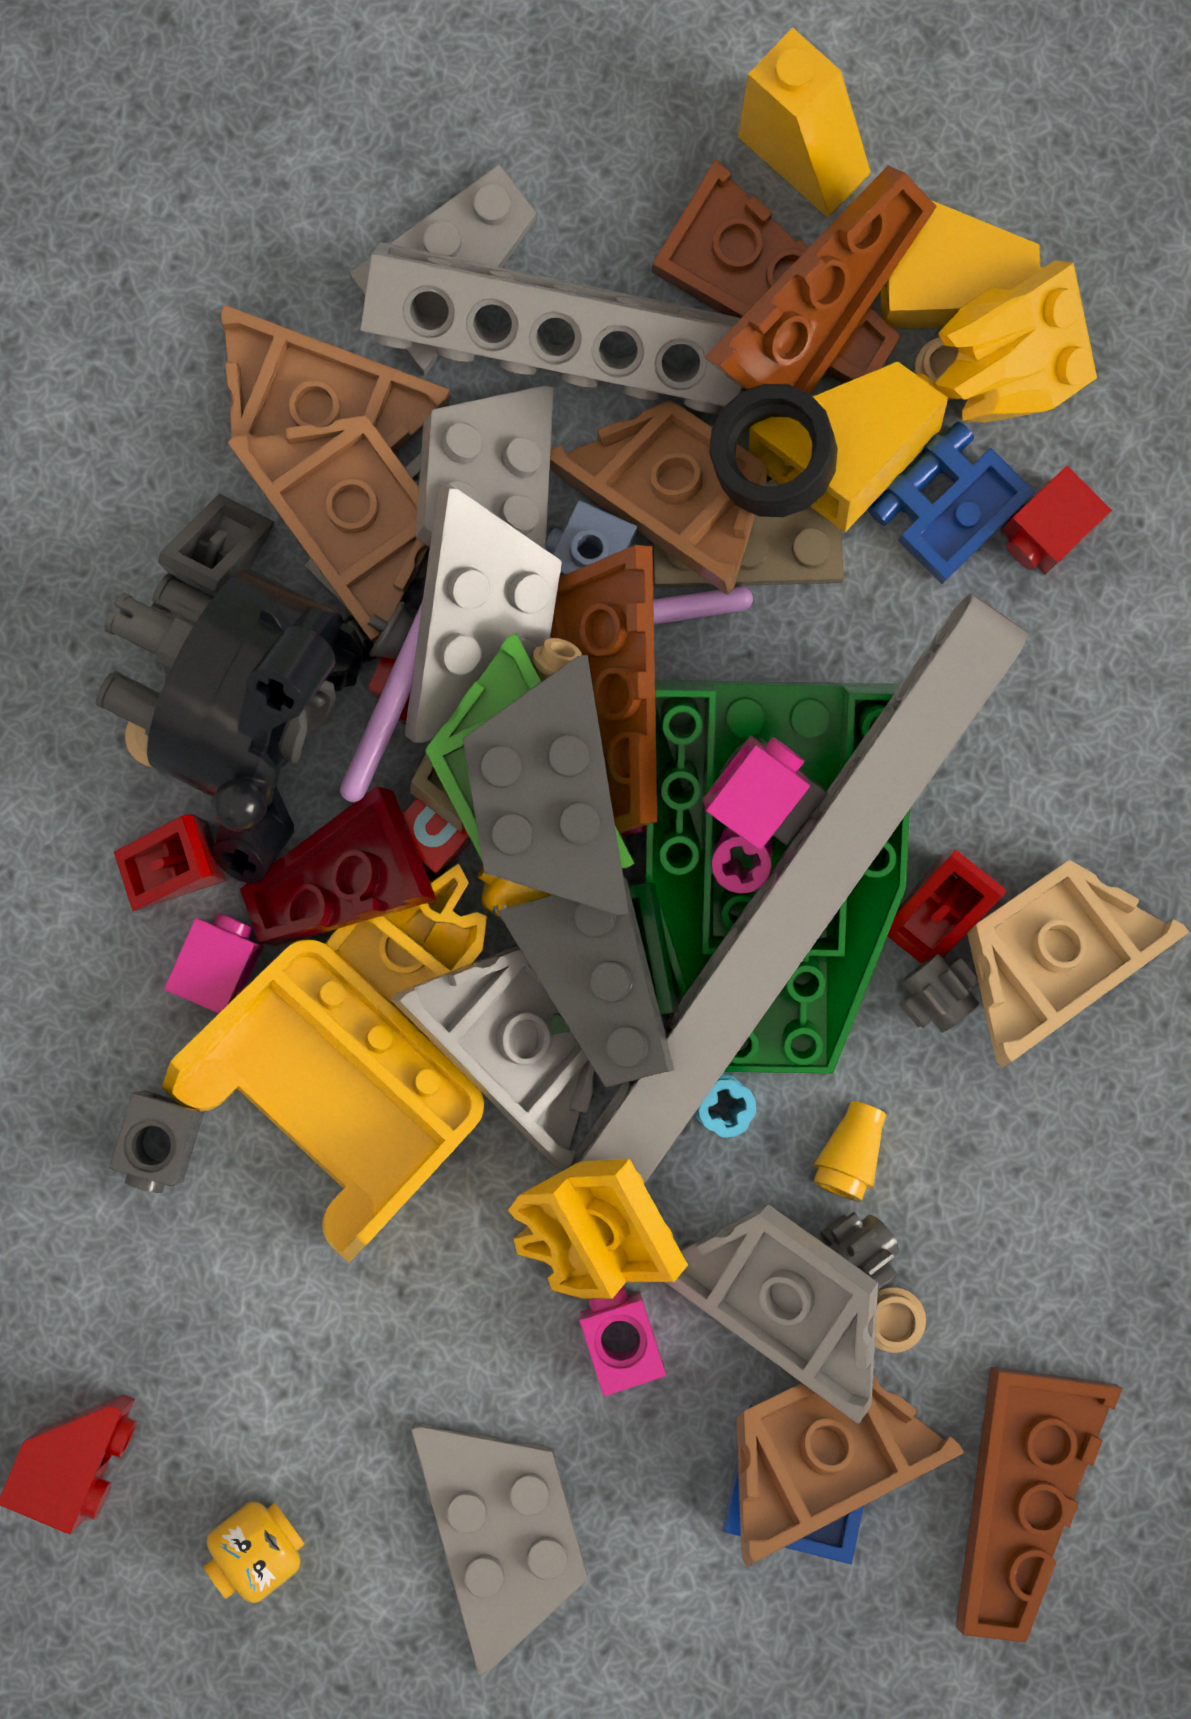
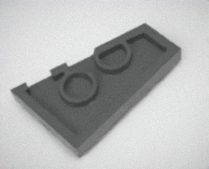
M625 877L623 879L629 914L616 915L555 895L497 910L605 1087L674 1070Z

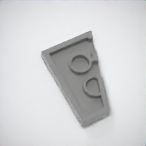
M499 164L390 244L503 268L537 220L536 211ZM371 258L349 273L351 280L364 297L366 295ZM425 291L416 296L417 308L425 317L441 319L448 315V305L440 294ZM413 342L412 348L404 349L424 376H426L439 355L437 353L438 347Z

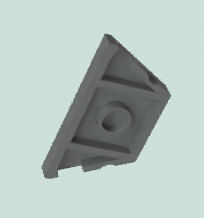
M582 655L571 660L463 738L485 874L616 915L629 914L592 679L588 655Z

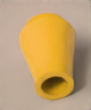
M851 1101L845 1116L813 1163V1166L818 1169L813 1183L835 1195L861 1202L866 1189H873L882 1127L887 1114L868 1104Z

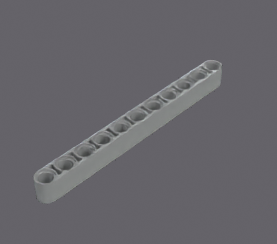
M972 593L965 596L958 603L826 791V796L805 821L770 871L768 879L754 894L678 1003L679 1012L671 1013L663 1026L674 1070L623 1083L575 1151L571 1166L581 1161L630 1159L636 1171L641 1175L644 1184L1011 667L1026 642L1028 633L1025 629Z

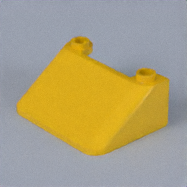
M316 940L297 941L289 945L170 1061L161 1087L181 1106L199 1109L200 1112L209 1111L220 1106L238 1089L331 1176L343 1190L327 1207L323 1216L322 1228L329 1245L348 1263L360 1253L476 1127L484 1111V1099L481 1091L444 1053L326 944Z

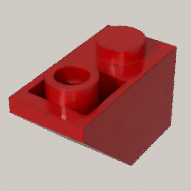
M124 1394L42 1428L22 1443L1 1493L0 1506L69 1535L86 1517L95 1520L105 1503L112 1482L102 1478L111 1455L117 1458L123 1456L137 1425L136 1420L128 1418L135 1399Z

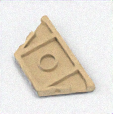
M1071 860L1066 861L974 925L967 935L996 1062L1001 1068L1010 1064L1189 933L1188 929L1184 924L1175 919L1166 924L1136 907L1139 902L1138 898L1118 887H1109L1099 881L1096 874Z

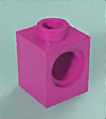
M751 735L703 797L705 810L761 851L810 787L805 775L799 771L805 761L774 737L765 746Z
M217 913L213 923L195 918L164 990L220 1013L245 989L264 945L249 939L253 930L252 926L224 914Z
M623 1286L613 1299H588L591 1308L580 1311L579 1321L603 1396L665 1377L664 1363L641 1292L628 1296ZM616 1321H625L632 1324L639 1332L637 1343L625 1352H615L609 1349L601 1338L604 1329L609 1324Z

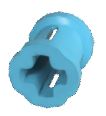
M723 1073L696 1110L694 1116L705 1128L714 1131L720 1137H735L745 1132L749 1127L750 1121L755 1117L756 1100L749 1088L743 1086L733 1076ZM721 1090L732 1098L737 1099V1103L728 1106L729 1117L723 1120L714 1111L708 1110V1107L718 1103L717 1092Z

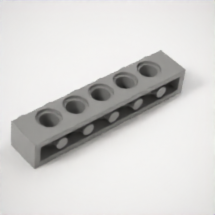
M379 242L372 252L360 331L376 334L375 341L382 345L407 349L412 348L413 342L436 346L438 347L437 353L440 356L456 361H473L475 355L499 359V366L501 368L519 374H535L537 368L562 373L561 379L563 381L582 387H597L599 380L623 385L622 391L625 394L639 399L658 400L660 393L685 398L684 405L708 413L720 412L721 406H726L741 391L740 386L704 358L741 319L739 317ZM425 291L440 294L448 305V315L441 319L425 317L417 308L416 296ZM490 304L501 306L509 313L512 325L505 331L491 332L481 325L478 319V310ZM561 318L572 326L575 335L566 344L553 345L542 337L539 326L547 319ZM613 331H623L634 338L637 347L629 356L615 358L605 352L601 341L607 334ZM686 344L691 346L698 353L699 357L691 368L678 371L670 368L663 360L664 353L674 345Z

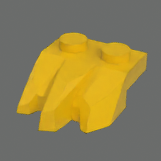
M1054 260L1011 290L991 287L961 307L938 333L945 346L957 347L958 354L956 360L934 385L948 398L968 399L962 410V421L988 423L1045 412L1054 409L1097 378L1075 267L1072 262Z
M459 863L431 883L437 898L436 901L338 928L325 943L420 1032L421 1030L390 999L401 990L474 963L483 951L487 916L475 912L461 917L453 911L469 884Z
M630 1159L594 1160L576 1163L518 1195L508 1209V1212L514 1219L527 1225L514 1238L517 1255L543 1261L550 1265L553 1273L548 1277L551 1290L581 1299H613L626 1282H675L688 1266L673 1238L670 1228L665 1224L644 1186L641 1175L636 1171Z

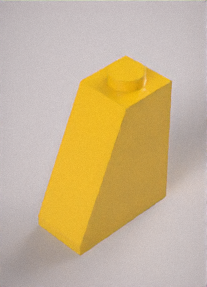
M792 27L748 73L738 138L821 213L829 218L870 175L871 171L841 70Z
M932 201L937 206L880 290L881 317L893 329L943 328L961 307L991 287L1011 290L1044 268L1040 267L1039 244Z
M897 361L813 396L827 412L838 451L836 472L826 492L810 507L843 532H846L893 480L924 449L929 440L941 431L948 397L937 389L934 385L935 382L931 378L921 373L915 374ZM770 417L750 427L749 452L765 462L767 475L779 484L794 480L806 469L811 460L812 441L809 432L799 421L789 417Z

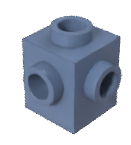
M579 500L564 531L555 527L550 533L545 544L546 550L562 561L559 576L561 577L633 546L637 526Z

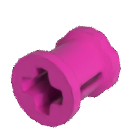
M725 827L715 845L712 860L713 874L718 883L728 891L739 894L753 892L760 888L768 879L771 870L773 854L771 839L768 840L760 851L733 830ZM742 846L743 851L747 855L754 854L753 866L744 868L739 859L731 860L733 847Z

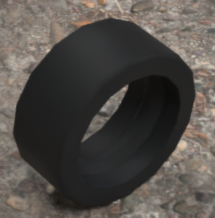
M762 384L741 392L722 408L711 429L709 454L723 491L739 508L759 517H786L806 510L826 492L836 472L838 448L827 412L811 394L789 384ZM770 417H789L799 421L809 432L812 441L811 460L806 469L794 480L778 486H759L749 481L740 472L735 459L736 446L741 435L753 424Z

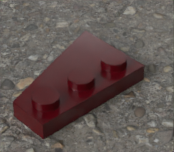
M380 786L373 788L360 801L353 803L273 863L261 881L247 883L240 888L258 942L272 946H279L437 900L395 794L392 790Z

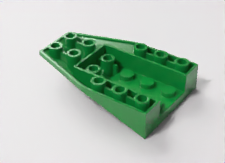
M655 680L657 822L646 825L645 882L655 883L668 956L682 998L758 890L741 894L728 891L718 883L713 874L712 860L715 845L720 839L722 831L727 826L705 810L703 797L719 778V773L725 762L740 744H744L751 735L756 739L760 736L767 742L774 737L805 761L801 768L819 780L827 791L901 684ZM910 809L724 1072L834 1073L906 890ZM771 836L773 849L771 870L793 838L785 845L775 836ZM742 846L733 847L731 860L739 859L744 868L753 866L754 854L747 855L743 851Z

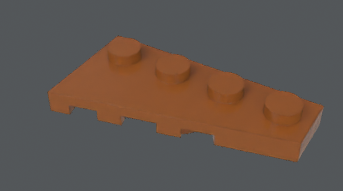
M715 159L652 263V273L719 312L742 318L809 247L800 239L796 242L772 219L773 213L754 195L750 198L731 179L732 174ZM869 307L825 373L842 383H847L881 369L886 364L901 335Z
M888 165L704 358L745 391L762 384H789L811 394L937 206L905 172Z
M633 545L559 577L550 638L566 640L574 644L581 651L582 655H588L614 823L619 834L657 822L652 546Z
M998 1367L990 1368L956 1628L963 1635L1027 1642L1057 1563L1053 1559V1555L1064 1526L1069 1528L1079 1505L1075 1497L1088 1464L1094 1465L1103 1441L1099 1438L1100 1431L1109 1408L1115 1410L1123 1389L1122 1387L1112 1383Z

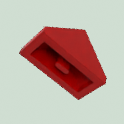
M193 814L183 815L114 852L133 912L227 881L223 869L214 858L213 848L215 843L208 821Z
M953 849L940 855L900 905L887 937L920 963H923L938 952L944 957L1003 897L1006 889L959 851Z

